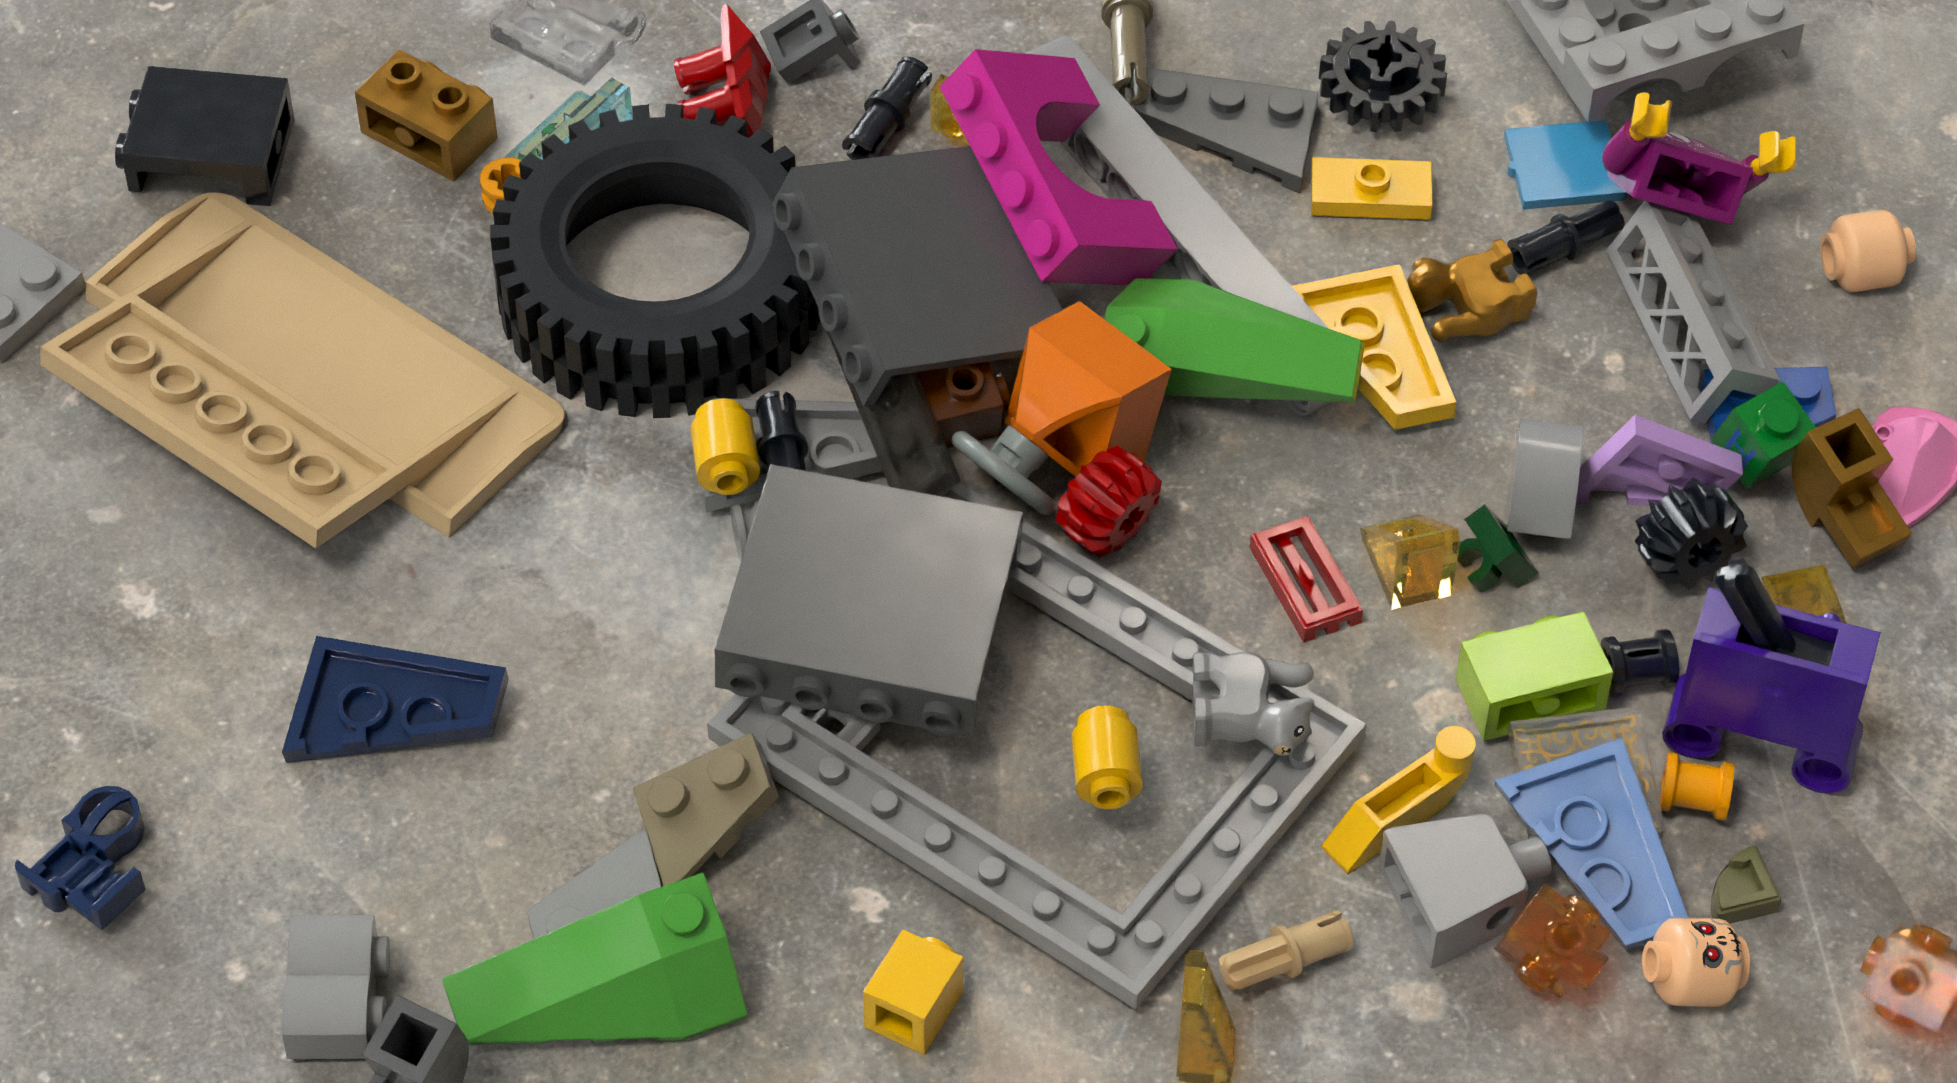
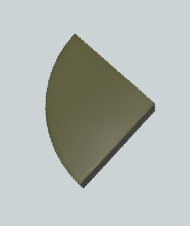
M1757 845L1736 853L1718 876L1711 897L1712 918L1726 920L1731 924L1779 911L1782 899Z

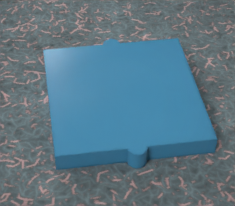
M1606 120L1505 129L1504 140L1510 159L1507 174L1515 178L1522 209L1600 203L1608 200L1623 201L1626 199L1627 192L1607 177L1608 171L1602 163L1603 150L1611 139Z

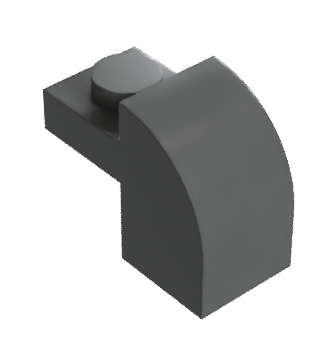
M397 994L362 1056L375 1072L369 1083H463L469 1058V1044L457 1023Z

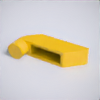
M1449 726L1442 729L1436 737L1433 750L1354 802L1323 842L1321 848L1348 875L1381 852L1384 830L1424 823L1442 811L1471 772L1476 746L1473 734L1460 726Z

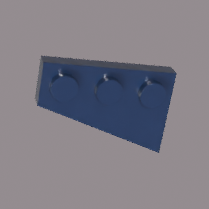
M316 636L282 749L286 763L493 737L509 681L506 667Z

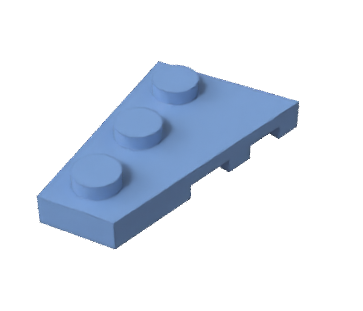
M1623 738L1495 780V787L1533 835L1541 838L1549 855L1625 951L1644 946L1648 941H1653L1658 927L1670 918H1689Z

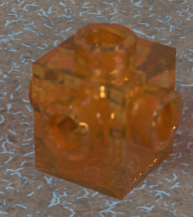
M1544 883L1529 899L1494 950L1517 966L1514 969V974L1526 986L1542 995H1548L1551 991L1561 998L1575 983L1586 990L1609 959L1606 954L1600 951V948L1612 932L1600 924L1602 916L1588 902L1571 894L1565 898Z
M1914 923L1912 929L1901 925L1890 933L1888 939L1877 935L1860 969L1861 973L1870 977L1862 996L1876 1002L1874 1010L1880 1016L1893 1023L1911 1028L1917 1022L1939 1032L1950 1021L1957 1006V951L1949 948L1952 939L1941 931L1921 923ZM1908 969L1916 973L1919 981L1914 980L1909 975Z

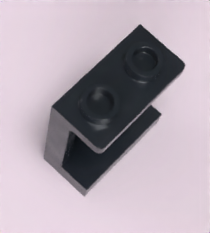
M147 66L141 89H134L130 96V124L127 133H120L118 135L115 148L117 168L124 169L128 190L132 192H142L148 172L242 180L246 204L270 206L295 119L288 78Z

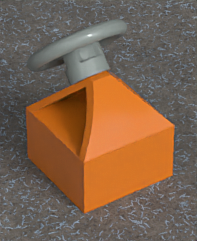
M1078 301L1029 328L1004 422L1008 427L989 450L965 431L955 432L952 436V444L957 450L1037 512L1046 516L1051 515L1056 508L1055 501L1027 479L1034 469L1038 471L1049 457L1076 477L1080 472L1081 465L1087 466L1093 460L1096 453L1103 450L1107 451L1117 445L1127 452H1133L1145 462L1172 369L1082 302Z

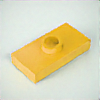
M1312 157L1311 216L1431 220V161Z

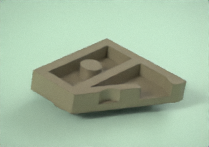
M752 732L633 787L663 886L693 876L713 853L721 859L739 840L742 830L749 823L757 821L779 798L762 746Z

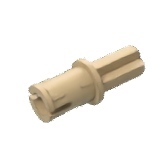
M1335 909L1300 925L1289 928L1283 925L1275 926L1271 929L1269 938L1226 953L1219 958L1218 967L1222 974L1223 982L1228 989L1235 990L1243 989L1282 973L1287 977L1295 978L1302 973L1304 967L1312 963L1349 952L1353 948V935L1346 918L1341 919L1342 913Z

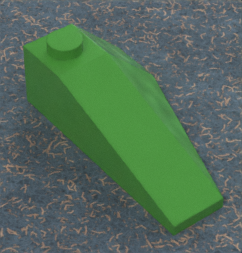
M1135 278L1107 306L1105 314L1107 322L1172 369L1164 396L1326 402L1356 401L1365 348L1362 340L1196 280Z
M704 872L631 897L442 978L455 1021L466 1036L469 1045L544 1044L551 1040L617 1042V1039L659 1038V1041H682L748 1017L728 938Z

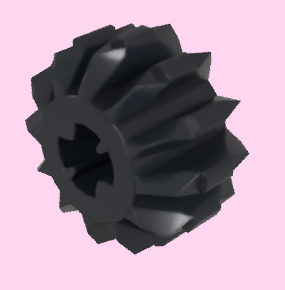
M1694 477L1681 490L1669 484L1668 493L1661 500H1648L1651 513L1641 516L1635 521L1639 529V535L1635 539V543L1638 546L1640 556L1647 566L1652 569L1657 578L1662 579L1668 586L1681 583L1689 590L1702 577L1713 583L1715 572L1718 568L1728 566L1732 559L1731 555L1747 547L1743 533L1748 525L1744 520L1743 512L1735 501H1733L1725 489L1720 488L1715 482L1702 484Z

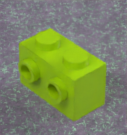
M1582 611L1562 617L1556 615L1546 616L1530 625L1502 632L1486 631L1470 640L1462 641L1456 682L1483 741L1510 735L1512 732H1521L1606 710L1613 671L1585 612Z

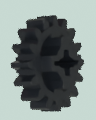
M1364 21L1363 33L1358 34L1351 28L1346 27L1342 32V42L1332 39L1327 42L1326 55H1322L1320 58L1318 78L1321 80L1320 96L1330 98L1329 110L1333 114L1347 110V124L1351 126L1357 124L1361 119L1369 121L1371 132H1377L1381 122H1389L1395 132H1399L1402 129V120L1407 118L1419 126L1423 123L1424 111L1436 113L1439 109L1440 97L1445 96L1447 73L1444 71L1446 57L1445 55L1434 54L1436 42L1433 39L1418 42V29L1415 27L1409 28L1403 34L1396 32L1395 21H1388L1384 30H1376L1371 21Z

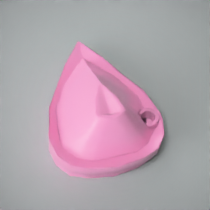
M1908 406L1891 407L1878 415L1872 426L1894 459L1878 482L1910 528L1938 508L1957 488V422L1950 417L1929 409Z

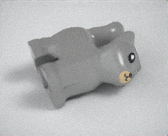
M1205 652L1194 653L1193 709H1195V746H1206L1211 740L1215 739L1232 742L1258 740L1279 756L1291 754L1296 746L1305 742L1308 736L1312 734L1310 713L1314 706V700L1310 697H1300L1269 703V689L1271 684L1300 687L1309 683L1314 675L1311 665L1308 663L1289 664L1284 661L1264 659L1252 652H1237L1226 656H1217Z

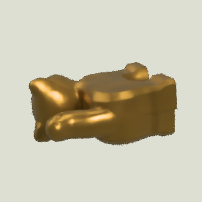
M1502 238L1494 240L1490 249L1479 254L1463 256L1452 263H1442L1436 259L1426 257L1420 258L1413 263L1412 273L1407 283L1420 315L1447 300H1450L1455 305L1458 315H1448L1435 322L1430 329L1434 340L1441 342L1455 336H1489L1503 330L1511 323L1530 319L1532 308L1536 305L1537 289L1526 273L1519 275L1514 282L1510 283L1509 276L1503 267L1513 264V255Z

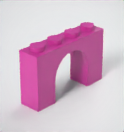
M975 49L940 86L946 101L1041 282L1129 285L1135 278L1148 279L1178 250L1152 201L1112 199L1092 194L1075 184L1062 173L1043 148L1040 140L1065 142L1100 106L1075 58Z

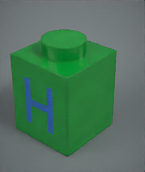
M1784 381L1734 408L1711 440L1719 447L1742 455L1743 475L1739 479L1744 487L1749 489L1790 466L1796 448L1806 433L1815 429L1816 426Z

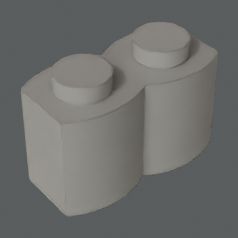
M292 915L288 940L287 977L282 1018V1038L287 1059H364L362 1053L386 1014L385 996H375L377 977H388L390 969L389 936L377 935L374 915Z

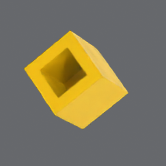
M902 929L863 991L864 1028L925 1055L963 994V956L955 953L949 945L933 937L921 938Z

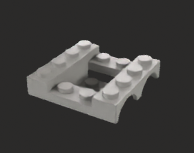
M1506 0L1587 122L1599 119L1603 109L1619 94L1662 80L1671 79L1676 81L1682 92L1702 87L1711 73L1723 62L1753 47L1776 46L1782 49L1781 52L1787 60L1797 57L1805 25L1788 0H1695L1700 8L1690 11L1686 10L1680 0Z

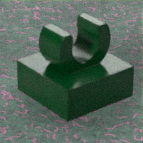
M1485 504L1464 519L1476 538H1468L1461 541L1455 546L1451 554L1463 567L1468 566L1475 559L1483 557L1480 568L1467 577L1470 583L1479 591L1492 588L1499 581L1502 573L1518 588L1539 573L1514 534L1507 531V525Z

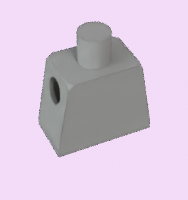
M1480 813L1384 830L1379 869L1425 959L1432 969L1516 927L1524 917L1529 891L1527 882L1550 875L1551 861L1547 848L1541 838L1536 836L1507 846L1493 818Z

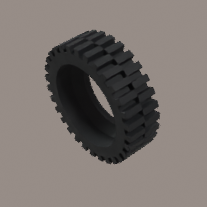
M649 104L632 106L633 120L619 122L615 109L599 113L600 128L591 131L582 119L568 126L570 140L568 143L565 144L555 134L541 142L543 160L529 152L519 162L521 178L509 175L503 185L504 200H496L493 209L494 225H490V241L499 315L502 318V326L507 340L513 339L514 352L522 363L531 359L533 375L545 384L555 376L557 393L571 400L583 388L586 406L599 411L603 410L608 398L617 399L618 414L621 416L636 417L638 404L646 403L652 404L653 418H671L670 403L678 402L686 403L688 416L695 415L697 409L705 403V397L716 395L717 398L738 399L737 385L741 383L752 394H755L767 386L766 367L780 377L791 367L790 351L802 355L809 345V330L816 331L820 323L817 303L807 282L798 273L795 255L784 231L780 230L775 223L773 207L771 205L791 167H796L795 155L785 145L774 152L773 136L761 128L750 138H747L746 120L733 115L730 116L724 127L718 126L716 110L699 107L695 120L684 119L683 105L666 104L665 117L650 118ZM659 204L686 205L709 210L729 218L750 232L748 244L742 258L735 268L721 281L694 295L667 301L633 300L614 295L597 287L579 272L566 248L584 229L609 215L635 207Z

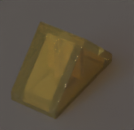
M1420 514L1360 528L1362 541L1391 609L1452 596L1460 545L1458 528Z

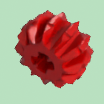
M1119 445L1107 451L1103 450L1096 453L1093 460L1087 466L1081 465L1079 474L1068 482L1069 488L1058 501L1057 507L1059 509L1056 522L1065 530V535L1078 546H1081L1084 550L1091 551L1098 557L1105 556L1111 551H1118L1122 549L1130 537H1136L1137 531L1142 524L1149 521L1148 515L1159 503L1160 496L1158 494L1161 490L1162 481L1153 473V469L1133 452H1127Z

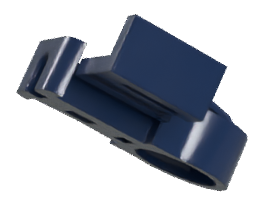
M103 786L92 789L83 795L75 807L61 819L65 836L31 868H28L18 859L14 865L20 886L25 892L31 896L39 892L43 905L51 911L58 913L66 910L63 901L65 899L67 905L101 930H104L145 891L141 872L134 866L122 876L120 873L115 874L113 872L115 869L114 864L123 856L133 851L141 842L145 829L137 799L130 791L119 786ZM111 810H122L132 816L127 826L117 833L110 835L93 834L99 823Z

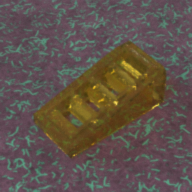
M1189 950V955L1186 954L1176 1077H1180L1179 1082L1230 1083L1233 1074L1236 1029L1204 951Z

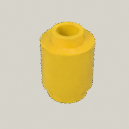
M714 399L701 405L697 409L695 419L690 427L697 480L708 491L721 495L738 494L751 486L760 475L753 420L745 412L744 407L732 399Z
M1114 706L1090 708L1079 715L1076 721L1077 726L1071 734L1076 793L1083 801L1093 804L1097 808L1106 810L1117 809L1135 798L1143 788L1137 728L1130 721L1127 712L1121 708Z

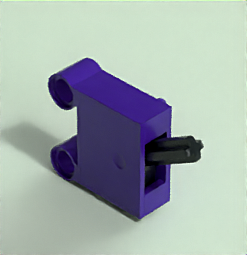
M1731 559L1728 566L1718 568L1715 581L1720 590L1708 587L1693 638L1686 673L1681 675L1676 683L1662 731L1663 741L1674 752L1696 759L1709 758L1717 754L1725 730L1796 748L1791 770L1793 777L1799 784L1819 793L1841 792L1850 784L1861 743L1863 724L1858 716L1881 632L1841 622L1838 615L1834 613H1825L1822 616H1817L1775 605L1755 569L1748 566L1745 559Z

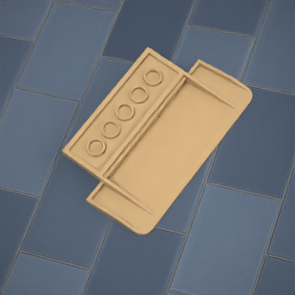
M215 192L198 195L156 221L86 281V301L100 310L40 346V365L316 549L388 499L450 538L559 435L564 424V409L557 400L241 200L224 193Z

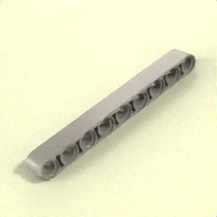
M1062 35L1025 52V54L1076 59L1100 106L1065 142L1060 143L1108 198L1153 202L1178 249L1165 262L1178 279L1196 280L1328 328L1071 38ZM1285 400L1298 415L1303 417L1332 403L1326 401Z

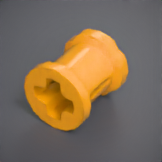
M1667 752L1660 787L1658 811L1669 812L1673 806L1712 812L1715 820L1725 821L1732 794L1734 762L1724 761L1720 767L1681 761L1678 753Z

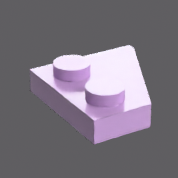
M1634 415L1580 467L1576 502L1588 503L1591 491L1626 492L1627 505L1649 506L1648 500H1661L1667 495L1669 484L1681 490L1693 477L1702 484L1715 482L1720 488L1727 490L1743 475L1742 455Z

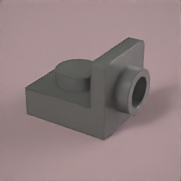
M809 0L759 31L778 73L788 84L837 53L851 69L861 63L852 44L860 39L852 21L842 9L833 13L823 0Z

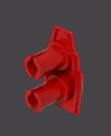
M727 4L722 6L721 45L674 60L677 80L686 95L726 81L725 87L688 100H680L678 104L683 105L684 119L695 120L699 107L716 110L718 126L725 125L731 115L746 120L747 138H750L761 127L768 94L767 84L771 63L754 34Z

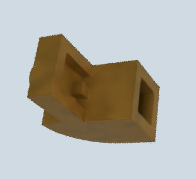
M1860 408L1808 431L1796 448L1792 458L1793 485L1798 502L1811 527L1823 522L1853 569L1904 545L1913 534L1878 482L1894 459Z

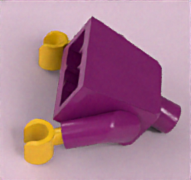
M1644 92L1637 94L1635 97L1632 120H1628L1610 139L1602 154L1603 166L1608 171L1607 177L1634 198L1732 225L1744 194L1766 181L1769 173H1788L1794 170L1796 164V137L1791 136L1780 140L1779 132L1770 131L1762 133L1759 136V156L1750 155L1742 161H1738L1701 141L1669 132L1668 125L1672 101L1667 100L1662 105L1649 104L1650 94Z

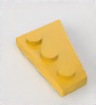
M1400 264L1292 286L1329 329L1362 340L1365 348L1360 371L1359 390L1395 430L1454 418L1456 400Z

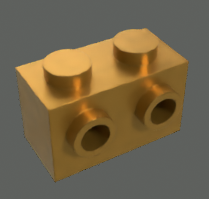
M400 49L355 91L361 133L453 182L498 138L492 97L487 95L480 87L472 84L467 85L444 73L432 62L420 60Z

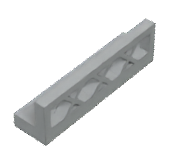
M1644 201L1606 251L1689 420L1705 424L1732 390L1759 395L1777 385L1780 379L1696 216ZM1644 237L1646 243L1642 267H1637L1631 252ZM1659 277H1664L1667 283L1663 309H1658L1655 303ZM1680 319H1685L1688 325L1684 352H1680L1676 345ZM1706 362L1714 378L1700 393L1698 383L1701 364Z

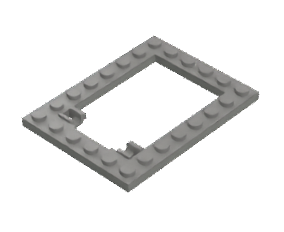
M946 474L927 493L1002 508ZM1023 520L1020 555L1016 570H1010L1004 596L1008 591L1014 593L1192 701L1194 653L1205 652L1217 656H1226L1232 653L1245 652ZM1271 684L1268 696L1269 703L1300 697H1310L1314 700V706L1310 713L1312 734L1308 736L1305 742L1296 746L1291 754L1286 756L1275 754L1265 745L1122 913L1114 910L863 753L861 750L880 731V723L865 720L859 715L828 709L809 710L793 702L762 696L743 697L735 694L707 723L708 739L719 746L728 744L752 732L762 746L773 780L1129 1006L1137 1009L1365 739L1367 724L1304 686L1286 687ZM835 718L845 725L837 735L825 729Z

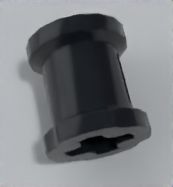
M1657 630L1654 637L1618 642L1614 636L1604 637L1601 640L1600 646L1613 671L1609 691L1611 695L1622 694L1625 687L1661 682L1665 688L1676 686L1680 671L1679 656L1670 630Z

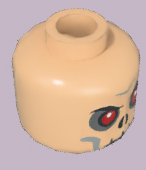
M1670 918L1658 927L1653 941L1646 943L1642 954V969L1646 980L1653 982L1656 993L1666 1004L1674 1006L1720 1007L1731 1001L1737 990L1742 989L1748 981L1750 973L1749 948L1743 937L1738 936L1734 928L1726 920L1716 918Z

